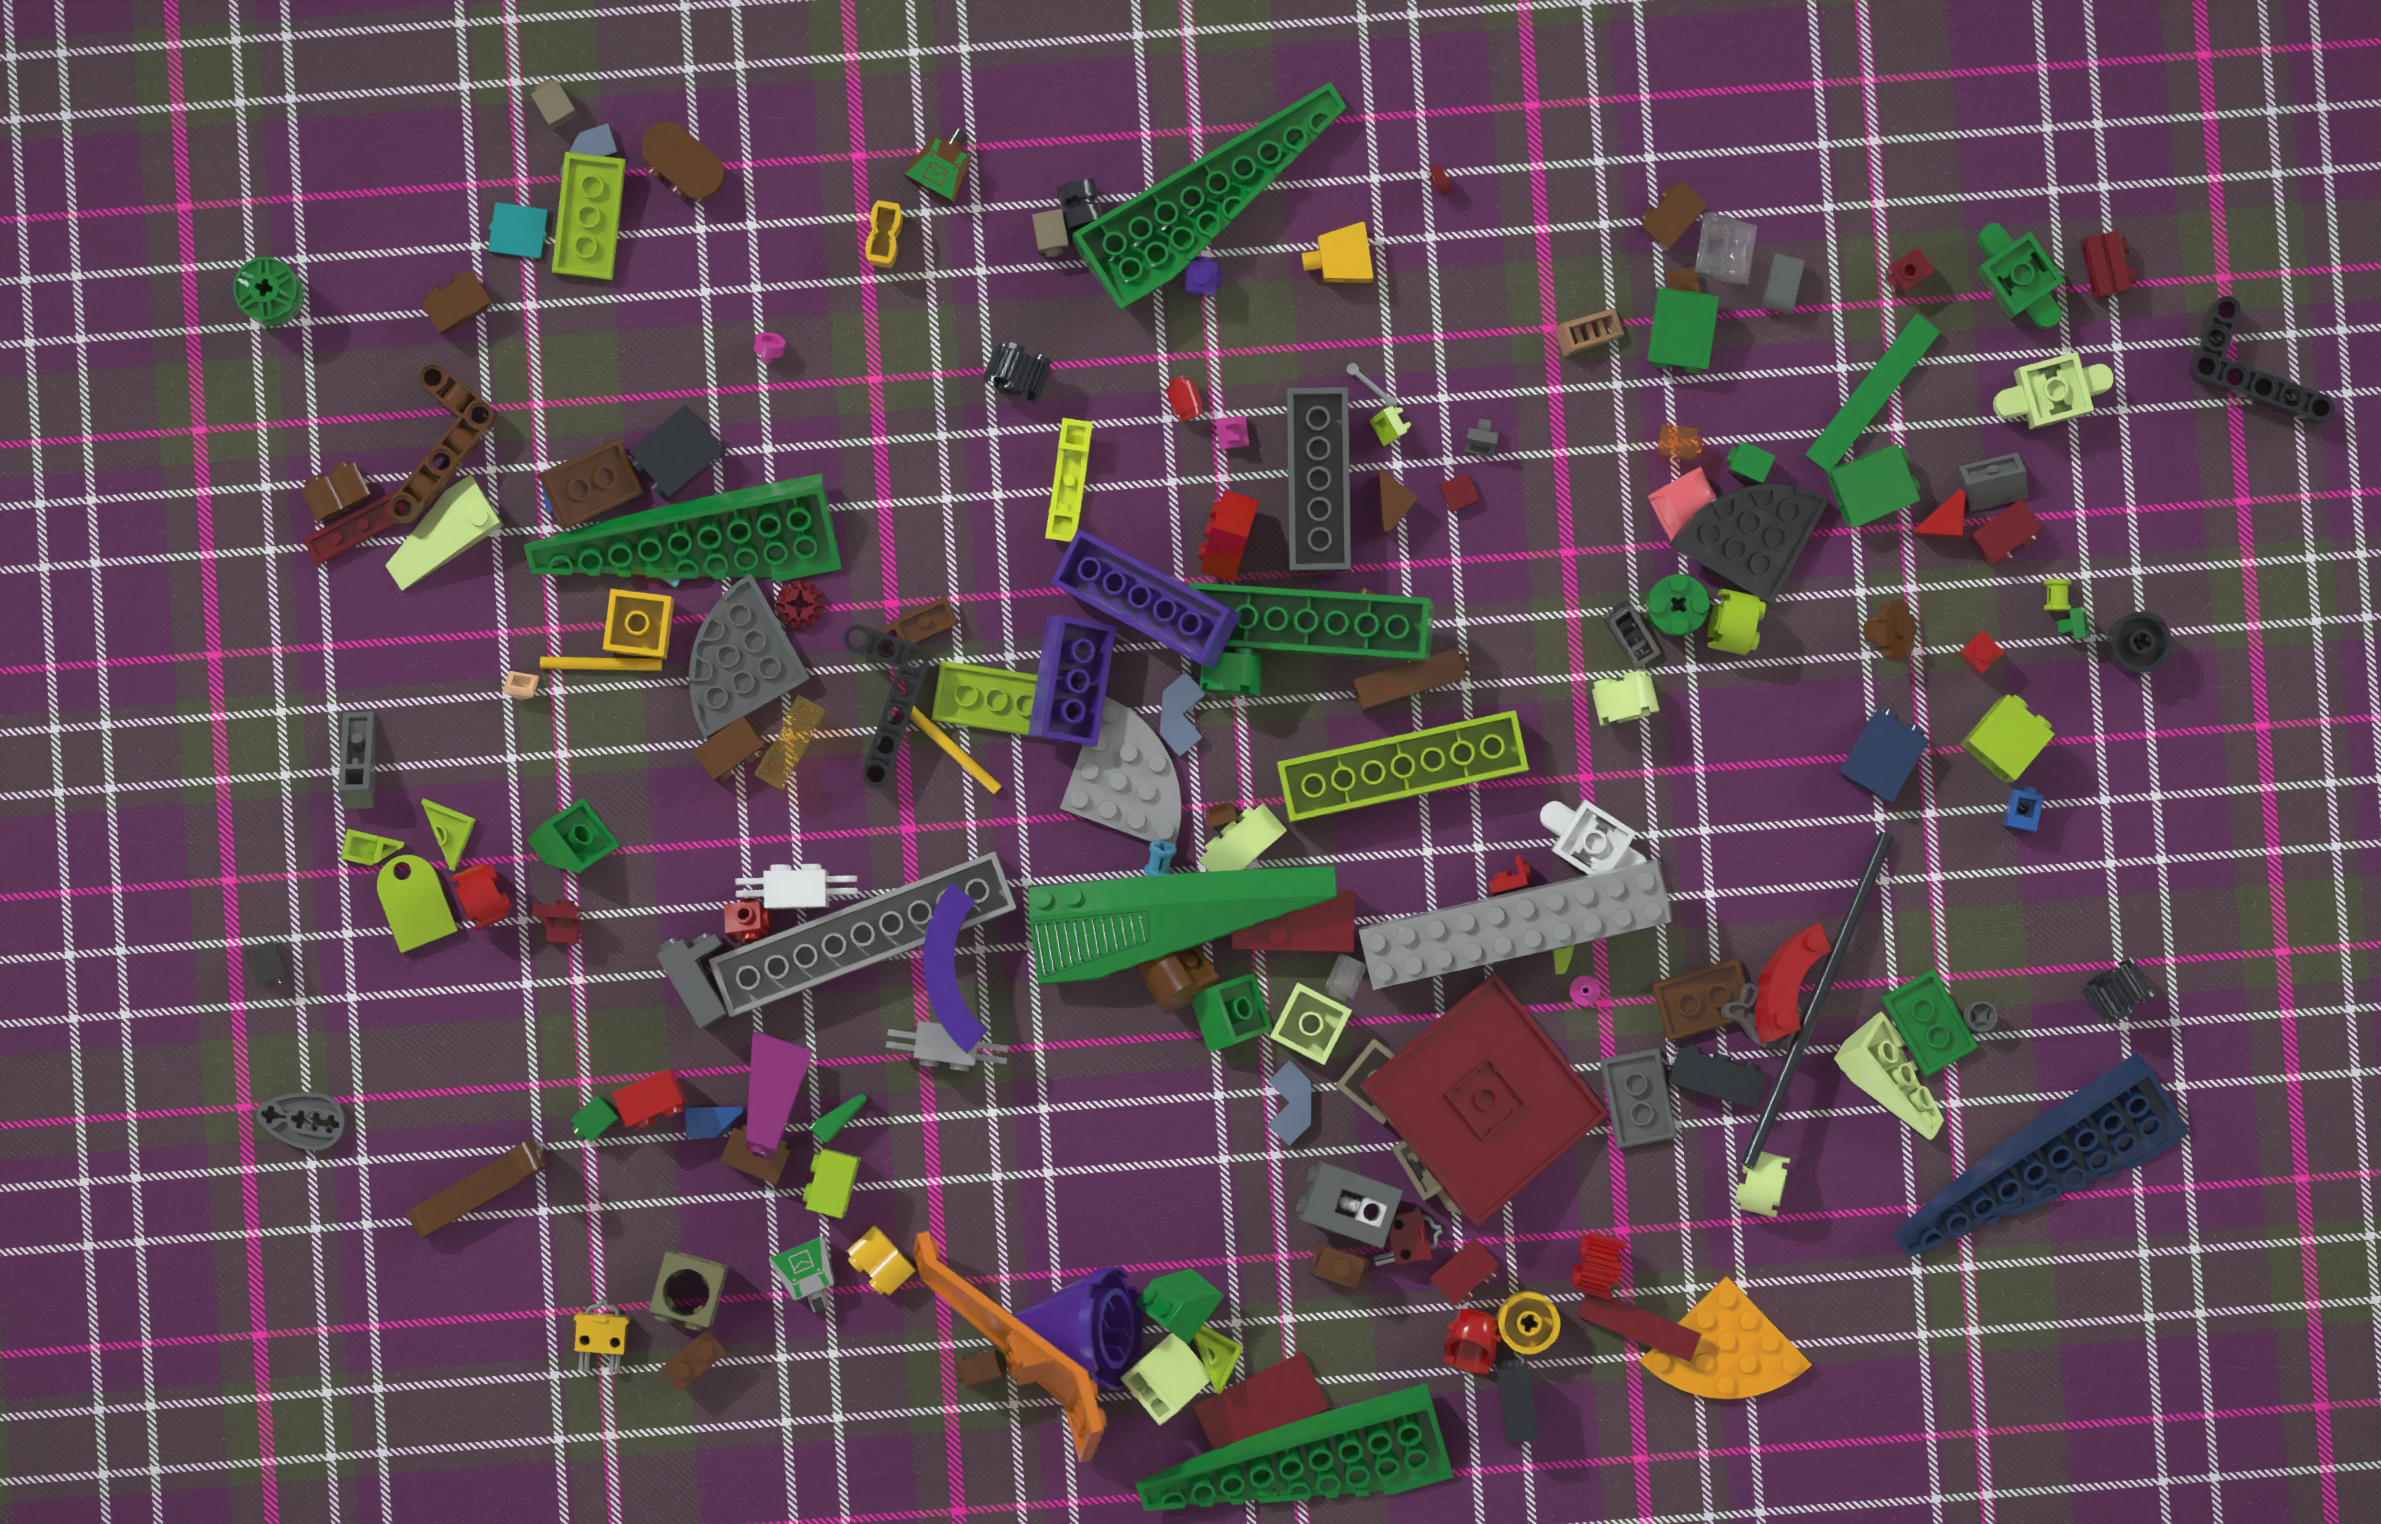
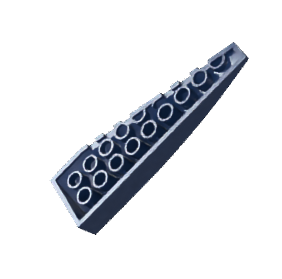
M2136 1052L2039 1116L1996 1147L1938 1193L1892 1235L1907 1258L1944 1244L1945 1239L1955 1235L1962 1237L1970 1234V1229L1985 1223L1987 1226L2000 1222L1999 1218L2012 1213L2015 1216L2058 1199L2061 1193L2074 1189V1191L2085 1188L2086 1183L2102 1178V1180L2115 1176L2114 1172L2126 1167L2128 1170L2136 1168L2190 1132L2152 1069Z

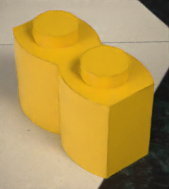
M877 200L871 211L872 231L866 241V257L869 265L891 268L897 258L898 246L896 238L902 228L903 216L898 203Z
M876 1225L847 1250L851 1255L848 1261L858 1272L865 1270L872 1277L869 1283L880 1295L884 1292L891 1295L917 1271Z

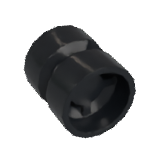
M1094 179L1070 182L1056 189L1060 205L1066 207L1063 216L1068 231L1079 230L1104 215L1101 204L1095 201L1098 197V191Z

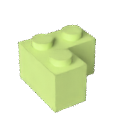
M1264 803L1254 811L1251 807H1248L1237 817L1239 824L1232 821L1221 831V834L1224 836L1222 839L1217 835L1204 846L1208 852L1199 861L1209 872L1243 870L1282 836L1287 829Z

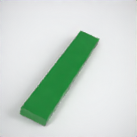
M1917 313L1804 456L1823 471L1832 469L1941 331Z

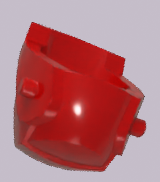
M1461 1309L1453 1322L1448 1324L1449 1331L1444 1343L1445 1355L1443 1363L1464 1372L1487 1375L1495 1360L1498 1343L1501 1340L1497 1318L1481 1311Z

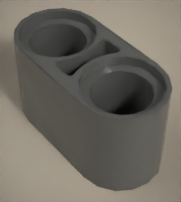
M1774 253L1761 308L1788 315L1792 314L1804 267L1803 259Z

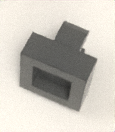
M1479 419L1477 429H1468L1464 452L1494 457L1499 433L1490 432V420Z

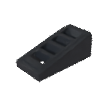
M1624 601L1601 616L1636 670L1661 654L1631 602ZM1626 613L1628 614V618L1618 624L1615 623V620ZM1631 624L1635 625V628L1623 635L1621 633L1622 630ZM1641 634L1643 638L1629 646L1627 642ZM1647 644L1649 649L1636 657L1633 652Z

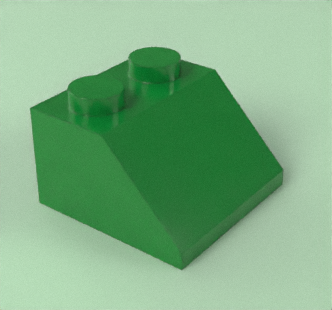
M1254 973L1204 989L1203 992L1192 996V1006L1209 1053L1273 1030Z
M1190 1268L1153 1279L1135 1304L1163 1328L1186 1344H1189L1224 1297V1294Z

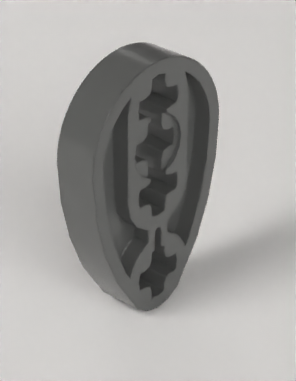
M299 1092L278 1096L262 1103L256 1112L259 1124L271 1135L285 1143L311 1151L325 1150L332 1147L341 1139L346 1128V1114L342 1105L334 1097L325 1093ZM271 1106H273L274 1112L279 1113V1115H285L286 1118L273 1119L272 1124L268 1123V1118L264 1117L263 1113L270 1110ZM301 1110L304 1111V1116L308 1118H313L316 1113H319L320 1119L329 1120L331 1115H333L334 1120L339 1122V1127L333 1128L332 1133L328 1132L327 1126H318L317 1131L313 1130V1124L305 1123L302 1125V1128H299L298 1122L294 1121V1115H300Z

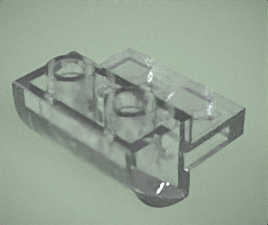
M1704 213L1694 274L1707 280L1717 279L1739 285H1748L1757 225L1737 221L1734 217L1717 213Z

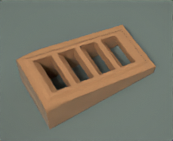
M1615 308L1561 323L1555 328L1564 357L1625 336ZM1605 318L1611 330V334L1608 335L1602 321ZM1595 322L1598 334L1600 336L1598 338H1596L1593 327L1591 325V323ZM1583 326L1588 341L1583 340L1579 327Z

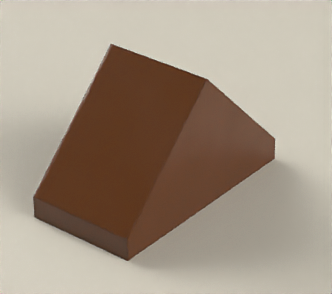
M1379 471L1378 479L1383 534H1389L1417 502L1418 498L1389 473Z

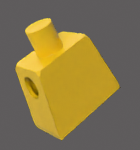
M1359 222L1320 235L1317 239L1318 251L1301 253L1304 271L1322 269L1324 282H1373L1365 222Z

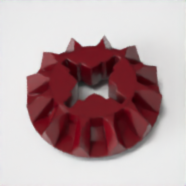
M803 580L789 582L779 591L776 600V610L778 616L786 625L796 629L811 627L821 618L824 611V598L821 591L810 582ZM802 592L803 600L813 604V606L804 607L800 617H798L796 607L787 605V602L797 601L799 593Z

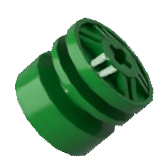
M258 257L246 262L238 270L233 282V295L238 307L255 322L265 326H281L291 322L300 313L304 303V287L300 278L286 264L272 257ZM268 284L273 290L264 295L260 292L261 287L266 288Z

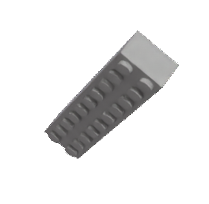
M994 851L709 959L729 1016H738L923 946L934 909L952 882L976 902L967 914L960 931L1018 910L996 852Z
M1659 859L1362 926L1359 929L1372 989L1374 990L1669 923L1672 921V913Z

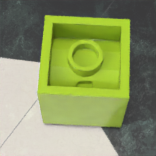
M2005 695L1999 698L1960 743L1961 746L2005 783L2015 781L2055 735L2049 730L2052 725L2042 716L2037 715L2034 717L2026 710L2028 708L2027 703L2017 695L2013 697Z

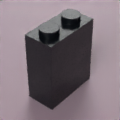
M685 404L630 450L634 456L630 462L641 475L647 471L654 480L650 483L651 487L661 498L667 495L672 500L727 453Z
M1519 1358L1500 1360L1501 1366H1494L1504 1440L1508 1444L1538 1440L1529 1366L1526 1363H1521Z

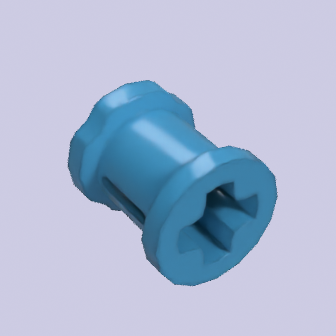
M1152 841L1149 847L1151 856L1149 864L1145 865L1144 873L1147 876L1171 874L1169 866L1171 858L1176 854V847L1169 842Z

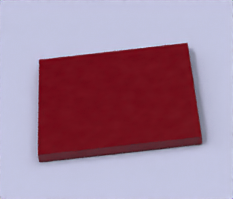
M1496 972L1490 974L1359 1085L1474 1229L1483 1224L1609 1115L1607 1110Z

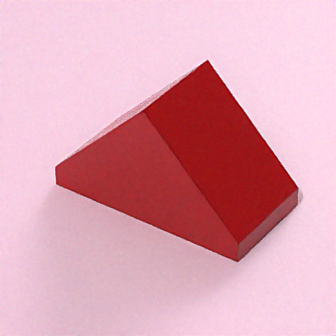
M1962 489L1958 490L1915 527L1912 532L1916 536L1960 538L1963 536L1965 492Z

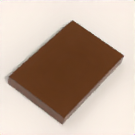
M616 438L537 474L562 530L644 493L620 438Z
M1739 958L1650 983L1667 1042L1736 1022L1724 1018L1721 1009L1726 1003L1738 1001L1741 988L1746 984Z

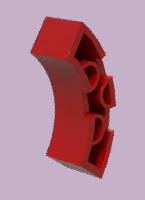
M1821 923L1806 927L1788 937L1777 947L1769 962L1765 964L1757 984L1759 990L1757 1004L1754 1008L1756 1027L1761 1043L1778 1039L1801 1029L1797 1014V997L1800 984L1812 964L1823 955L1831 952Z

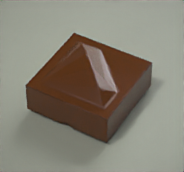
M1695 266L1665 272L1668 288L1701 293Z

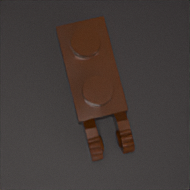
M944 596L891 620L892 623L877 630L891 633L895 630L898 637L918 643L959 623L947 596ZM894 643L881 647L878 651L881 655L885 656L894 652L896 648Z

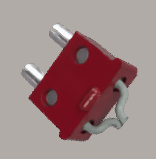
M1418 1206L1413 1211L1394 1215L1388 1232L1393 1251L1376 1255L1374 1260L1394 1257L1374 1263L1376 1266L1396 1262V1266L1423 1259L1430 1261L1433 1257L1432 1249L1438 1244V1236L1443 1234L1441 1225H1436L1431 1217L1423 1216L1422 1209ZM1396 1219H1400L1403 1222L1402 1228L1398 1229L1394 1226ZM1424 1220H1427L1433 1229L1438 1230L1434 1234L1432 1245H1430ZM1403 1249L1410 1251L1411 1256L1409 1258L1402 1256L1401 1252Z

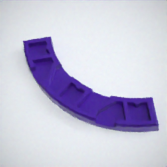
M952 882L941 896L930 919L924 943L923 969L926 989L937 1018L955 1044L968 1054L987 1030L971 1014L960 994L954 970V953L961 926L976 902Z

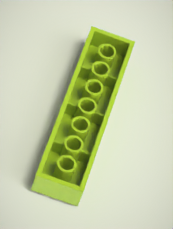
M1516 710L1277 762L1289 823L1523 773L1529 770Z

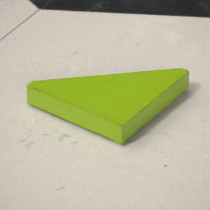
M423 798L421 803L427 813L449 869L456 871L476 819Z
M1202 1325L1193 1339L1216 1393L1221 1394L1244 1346Z

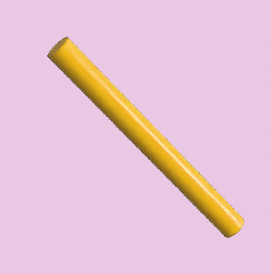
M540 657V669L662 671V659Z
M915 706L913 707L910 719L993 795L996 794L1002 786Z

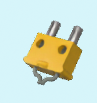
M599 1299L598 1304L591 1305L586 1309V1312L580 1311L574 1316V1320L577 1321L575 1351H580L578 1370L583 1371L584 1366V1372L589 1371L590 1352L610 1354L609 1372L613 1374L615 1360V1374L620 1372L621 1354L624 1355L626 1352L627 1328L631 1317L620 1314L618 1308L609 1305L607 1299ZM604 1303L605 1307L608 1310L614 1311L615 1314L590 1311L600 1308ZM582 1335H587L590 1338V1342H584ZM612 1338H618L620 1344L613 1343Z

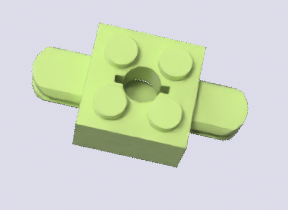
M2078 352L2023 366L2013 372L2017 386L2000 391L1994 398L1993 408L1996 414L2004 419L2026 415L2030 430L2084 416L2094 410L2090 396L2104 393L2112 386L2113 373L2103 364L2082 368Z

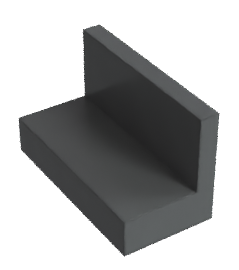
M2018 452L1959 466L1960 477L1967 492L1969 512L2028 498L2026 469Z

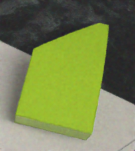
M347 829L340 858L371 866L402 848L404 842Z
M1574 944L1564 946V948L1552 949L1555 975L1565 974L1573 954Z

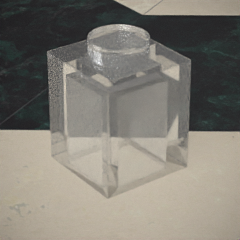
M1339 953L1324 986L1330 989L1328 995L1344 1002L1346 997L1353 999L1367 964Z

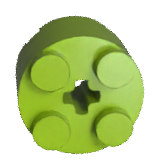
M1721 589L1717 595L1723 597L1721 603H1714L1710 616L1707 636L1712 637L1713 642H1709L1708 647L1745 656L1750 649L1756 650L1760 633L1756 632L1758 620H1762L1764 617L1766 603L1760 602L1758 596Z

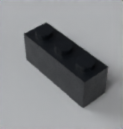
M1686 1043L1684 1049L1676 1047L1666 1083L1757 1109L1767 1075L1760 1072V1065L1743 1061L1742 1066L1730 1063L1732 1057L1714 1052L1713 1057L1701 1054L1703 1048Z

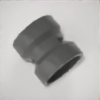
M1984 1001L1969 1004L1963 1013V1020L1966 1026L1972 1031L1984 1032L1993 1028L1998 1017L1994 1006Z

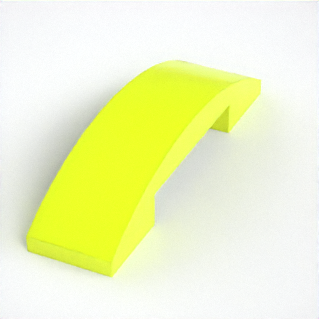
M1062 418L1045 538L1071 542L1078 529L1093 422Z

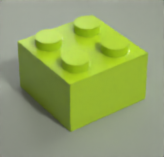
M827 1148L822 1149L821 1154L815 1153L810 1170L815 1172L813 1183H807L802 1200L808 1202L806 1209L838 1218L845 1217L861 1158Z

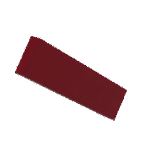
M399 489L303 538L302 540L315 565L320 566L397 526L398 524L393 521L388 508L389 502ZM405 503L397 506L395 514L400 517L407 516L411 512V506Z
M1585 1294L1577 1313L1579 1318L1690 1363L1702 1336L1697 1331L1613 1297L1611 1300Z

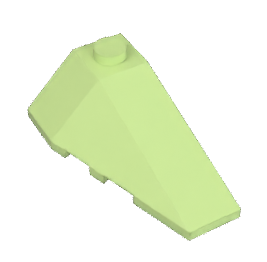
M469 475L442 494L385 566L400 589L404 591L503 527L504 524L473 476Z
M1880 1012L1844 1041L1834 1060L1853 1083L1928 1140H1931L1935 1137L1944 1119L1928 1088L1920 1085L1914 1072L1918 1069L1914 1061L1908 1062L1901 1048L1905 1044L1901 1035L1883 1012Z

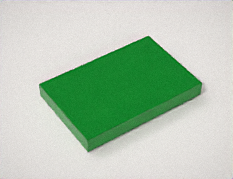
M1934 968L1880 998L1925 1078L1979 1048Z

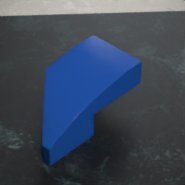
M747 1107L685 1108L686 1138H719L721 1135H727L740 1116H744L747 1112Z

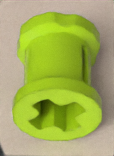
M2044 580V585L2047 586V604L2044 605V610L2069 611L2071 606L2068 604V586L2071 585V580Z

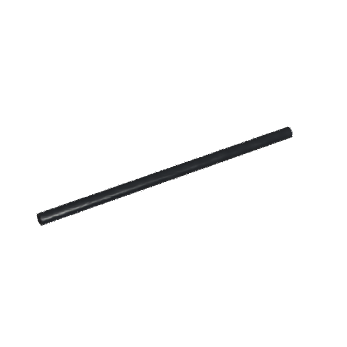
M1880 832L1831 946V952H1829L1799 1022L1801 1029L1794 1034L1740 1162L1741 1165L1747 1168L1755 1169L1894 839L1888 833Z

